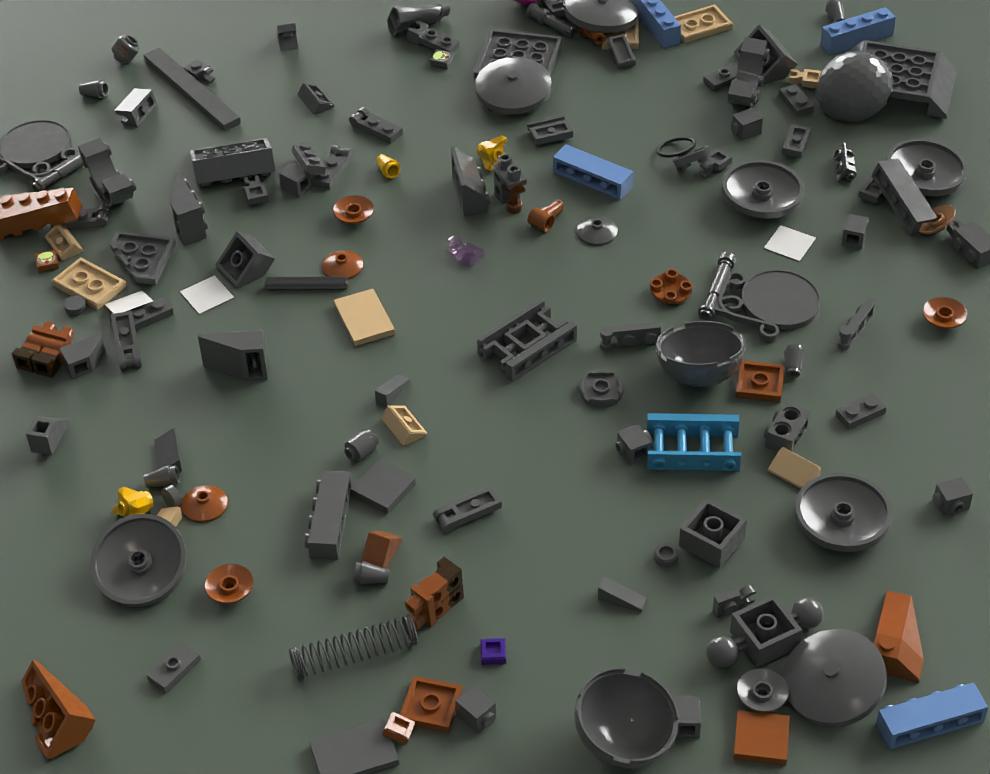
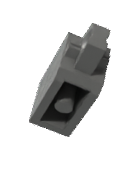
M954 220L947 225L946 230L953 238L952 246L977 269L990 264V234L978 223L971 222L965 225L959 220Z

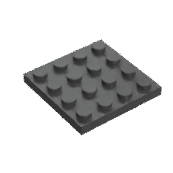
M490 29L474 70V79L477 78L479 72L488 64L509 57L527 58L536 61L544 66L551 76L562 45V36Z

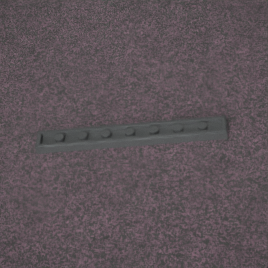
M161 48L143 54L146 62L224 130L241 123L240 117Z

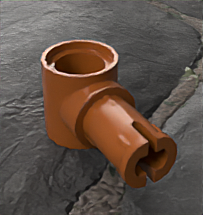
M578 26L582 38L588 37L593 39L597 45L604 43L605 36L601 32L587 30Z
M555 200L548 207H543L542 209L533 208L528 215V224L548 232L554 224L555 216L564 210V204L560 200Z

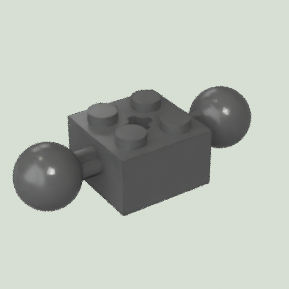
M775 595L767 597L732 613L730 633L734 639L727 636L713 638L707 646V658L715 667L728 668L735 664L739 653L745 651L758 668L792 652L801 642V628L813 629L822 622L824 617L823 607L818 600L804 597L795 602L792 612L789 613Z

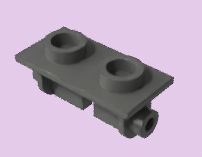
M843 142L833 155L837 182L841 178L852 181L856 177L854 153L850 149H846V143Z

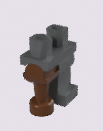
M506 153L498 156V163L493 164L494 194L501 204L507 203V211L509 213L518 214L523 210L520 194L526 190L523 185L527 184V179L522 174L520 167L513 162L511 155Z

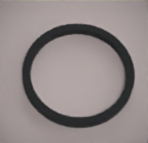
M691 137L672 138L664 141L657 147V154L665 158L681 156L692 151L696 146V142ZM686 140L692 142L689 148L681 152L671 154L660 152L662 147L675 141Z

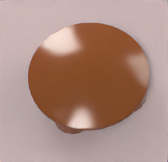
M668 269L666 273H661L650 281L651 294L663 303L678 304L684 302L692 293V283L683 275L678 274V271L675 269Z

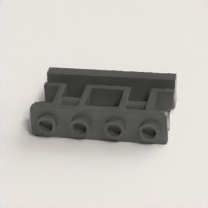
M541 299L520 313L515 314L506 322L498 325L487 334L482 335L477 340L478 355L484 358H488L493 354L501 358L500 370L502 372L506 371V378L514 382L577 341V325L572 321L568 322L566 319L559 324L549 319L551 318V308L545 307V301ZM537 322L540 325L536 327L534 323ZM549 331L551 334L547 336L544 332ZM528 333L534 340L524 345L518 338ZM505 343L507 344V346L503 347L501 346V344ZM515 351L518 355L514 356L512 353Z

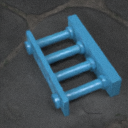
M648 413L647 431L650 435H654V451H648L647 469L740 471L741 452H733L732 437H738L739 415ZM663 436H677V451H664ZM686 436H700L701 452L687 451ZM709 436L723 437L724 452H710Z

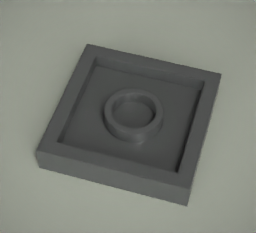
M377 460L350 488V491L354 497L389 514L416 485L414 477Z

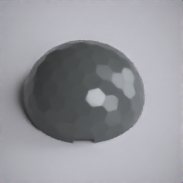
M851 51L841 54L831 60L820 73L816 86L818 104L822 111L833 120H843L846 123L867 119L886 105L890 93L893 92L892 73L882 59L871 53Z
M713 321L686 322L684 327L674 330L673 327L665 330L657 339L656 351L660 365L674 380L691 387H710L727 380L738 370L745 356L746 345L743 334L739 335L734 331V327Z
M625 667L603 670L592 676L585 683L577 697L574 718L581 741L593 756L613 767L639 768L650 765L665 755L677 736L679 714L675 701L669 691L658 680L645 672L637 673L626 670Z

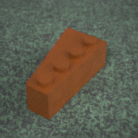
M74 188L1 196L0 240H4L6 235L14 234V236L22 235L24 230L31 228L34 231L41 230L50 223L52 226L77 220L83 205Z

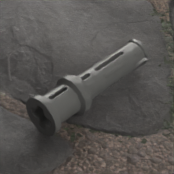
M535 2L531 3L527 8V17L538 20V23L541 25H549L569 38L575 36L577 28L553 16L548 9L540 8Z

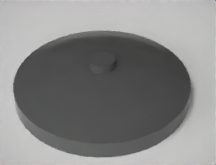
M566 0L564 12L572 23L581 28L595 32L613 33L632 27L636 23L638 9L631 0Z
M520 57L503 58L488 64L479 72L475 83L479 101L490 110L503 114H521L540 107L547 101L552 89L551 76L547 69L536 61Z
M917 138L901 141L889 150L886 160L900 159L924 196H944L954 193L963 186L968 172L966 161L960 153L944 143L930 139Z
M749 160L734 165L726 172L723 178L722 193L726 202L738 212L755 218L771 219L786 216L800 206L804 195V184L795 171L783 164L769 160Z
M829 473L810 480L802 487L796 499L795 518L805 536L819 546L839 552H857L873 547L886 536L891 525L892 506L884 491L872 481L849 473Z
M134 514L114 522L100 535L91 554V574L96 586L112 602L125 607H145L165 599L177 588L187 568L188 552L183 537L171 522L157 515Z
M830 629L807 637L794 648L784 666L783 678L789 688L788 701L802 718L823 727H842L862 720L878 706L886 690L887 670L878 648L865 636L850 630Z

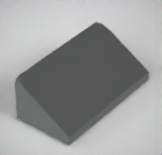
M302 83L298 96L313 114L334 108V103L318 85Z
M173 428L155 439L158 469L170 464L171 466L176 465L178 471H182L176 428Z

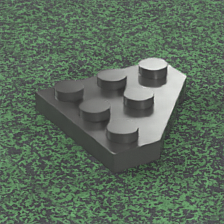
M116 231L110 243L112 252L135 282L149 285H157L176 245L175 238L125 231Z

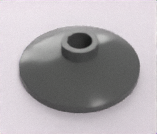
M605 217L584 219L577 227L579 239L589 245L600 246L608 244L618 234L616 224Z
M758 668L750 670L741 676L737 684V695L747 708L760 713H769L780 709L786 703L789 688L785 679L777 672Z

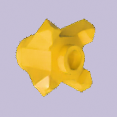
M500 135L490 141L481 142L477 146V154L482 159L485 170L491 172L493 164L498 163V156L504 154L503 145L506 144L507 137Z
M127 487L119 488L117 491L119 502L113 508L112 513L115 515L120 514L123 517L145 514L149 509H152L153 498L147 491L138 492Z

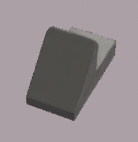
M295 23L278 25L276 34L280 50L297 49Z

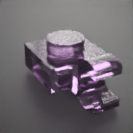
M452 236L448 240L452 244L448 247V250L456 254V260L471 268L484 257L485 250L470 242L463 245L456 236Z

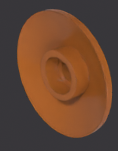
M351 195L337 201L333 211L339 221L356 224L364 222L372 216L374 205L371 200L364 196Z
M342 250L333 252L326 256L322 262V271L327 277L346 276L348 279L357 276L363 269L362 258L352 251Z
M936 297L926 302L923 308V315L933 326L952 329L961 326L966 321L967 310L962 303L953 298Z
M210 485L199 486L185 494L182 499L181 509L184 516L191 521L198 523L210 522L219 518L226 511L228 499L225 492L218 487Z
M225 564L209 573L205 580V591L208 597L217 603H237L246 598L252 591L254 585L253 576L242 565Z

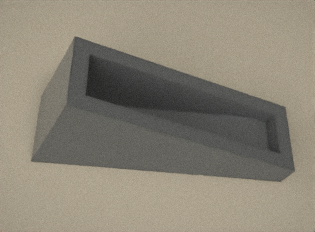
M399 374L394 376L375 390L376 403L387 408L407 386L410 379Z
M604 576L598 587V600L642 612L647 598Z

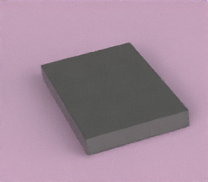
M384 718L309 740L319 774H371L400 765L392 739L382 735L386 726Z

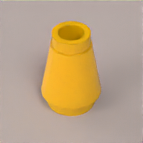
M384 154L376 158V163L386 178H395L399 175L400 165L396 160Z

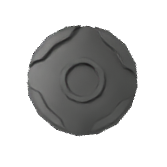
M605 370L588 373L587 377L581 379L579 385L581 398L587 404L595 407H608L618 403L624 391L622 379L619 376L618 378L614 376V373Z

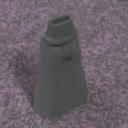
M442 4L422 7L393 6L387 19L389 32L393 37H396L408 31V28H415L416 21H421L428 25L435 24L443 17L449 15L450 6H442Z

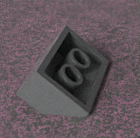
M760 24L748 36V38L767 41L766 49H770L768 60H764L762 76H764L763 84L785 79L790 74V70L798 65L776 37ZM743 42L734 51V53L737 55L739 59Z
M451 147L452 179L463 216L487 213V204H490L489 193L485 192V180H481V167H477L475 159L456 147Z

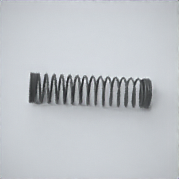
M409 614L403 616L402 623L398 618H395L394 624L388 620L387 628L384 623L380 622L379 630L373 624L371 632L365 626L364 635L360 629H357L356 637L353 632L349 631L348 639L342 633L340 636L341 643L335 635L333 636V645L328 638L325 639V647L322 641L318 640L317 649L314 643L310 642V653L304 644L302 645V655L297 647L289 648V655L296 678L298 680L299 678H304V671L306 676H309L304 648L313 672L316 675L312 646L321 670L324 673L320 644L329 668L332 670L327 641L330 644L338 668L340 665L335 639L340 647L346 666L348 663L343 645V637L348 645L353 663H355V658L352 650L351 635L357 646L360 659L363 661L358 632L363 639L369 659L371 655L368 648L366 630L372 640L376 656H379L375 643L374 628L380 638L383 652L386 654L381 624L387 634L392 652H394V647L390 637L389 623L394 630L400 650L402 646L398 636L397 621L403 631L407 647L417 645L418 637L411 616Z

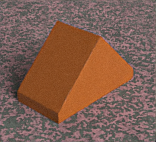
M381 530L369 532L361 563L365 561L386 569L402 542V537Z

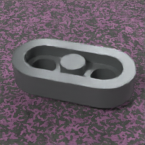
M708 145L694 149L684 155L675 157L673 163L675 167L685 169L691 166V163L694 161L701 163L708 160L711 150Z

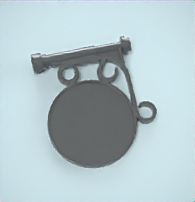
M32 120L24 122L8 130L0 139V173H4L10 168L22 177L33 181L31 186L34 192L46 191L47 186L83 165L78 150L70 148L71 137L68 129L56 121ZM62 158V163L52 169L50 168L51 163ZM32 168L33 173L26 172L23 169ZM41 169H47V172L37 173Z
M723 252L718 260L719 268L708 293L707 301L698 310L699 318L703 321H709L714 318V315L732 321L759 327L760 338L771 342L778 338L779 330L798 329L811 323L819 313L821 296L814 283L796 272L772 269L759 272L749 279L739 271L730 272V269L735 265L736 257L730 252ZM732 279H739L740 282H734V281H730V280H732ZM729 282L730 288L742 289L741 299L734 295L724 297ZM735 303L737 306H729V310H727L723 304ZM744 309L749 317L737 313ZM764 329L773 331L774 333L767 334L764 332Z

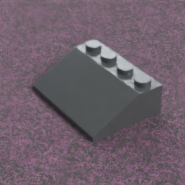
M267 138L190 151L196 184H201V186L212 185L213 181L219 180L221 183L231 182L232 178L240 177L242 180L245 177L249 179L255 174L268 176L271 175V172L275 171L272 148Z

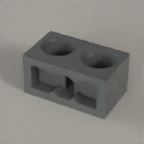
M785 402L781 410H776L773 423L771 425L768 424L764 431V437L766 438L765 447L776 452L784 447L794 452L809 427L811 411Z

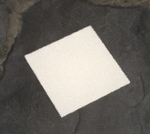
M780 225L764 248L800 261L816 237Z
M215 275L180 291L199 314L234 298Z
M139 291L105 305L115 314L131 310L153 300L143 291Z

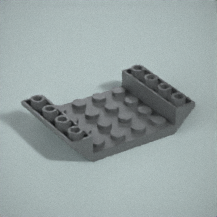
M864 40L844 52L864 51L878 56L887 64L892 73L894 86L893 92L890 93L889 97L929 103L927 116L947 118L957 69L941 51Z

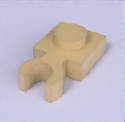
M791 69L789 83H802V87L816 88L821 71L804 69V72H800L799 70Z

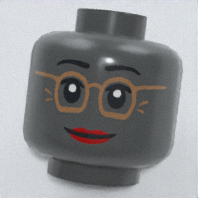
M130 35L119 36L111 48L114 59L120 63L131 62L139 52L138 41Z

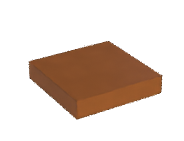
M743 360L739 367L736 398L780 403L785 365Z
M413 676L400 715L414 721V726L449 733L456 714L455 700L462 695L463 686Z
M738 710L733 759L786 766L790 716Z

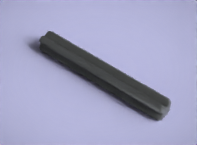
M346 276L266 277L265 285L266 289H347L349 281Z

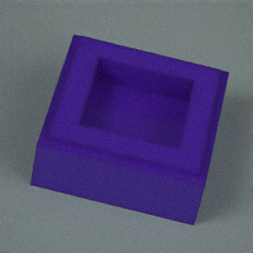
M505 638L480 639L481 665L506 664Z

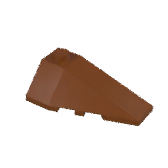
M887 590L874 645L882 655L887 675L919 683L924 658L912 596Z
M32 660L22 679V686L27 704L32 705L34 715L31 717L32 725H37L39 733L35 736L37 745L46 758L52 759L84 742L88 733L92 730L96 719L80 699L37 660Z

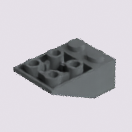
M178 172L174 182L171 208L176 234L185 246L207 238L205 230L208 229V226L203 217V214H205L203 204L201 202L198 203L197 196L194 190H190L187 179H183Z
M264 330L197 335L203 367L245 381L268 380L269 359Z

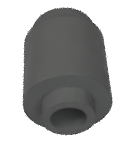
M371 430L361 431L345 443L344 452L350 460L358 462L376 449L379 443L378 438Z

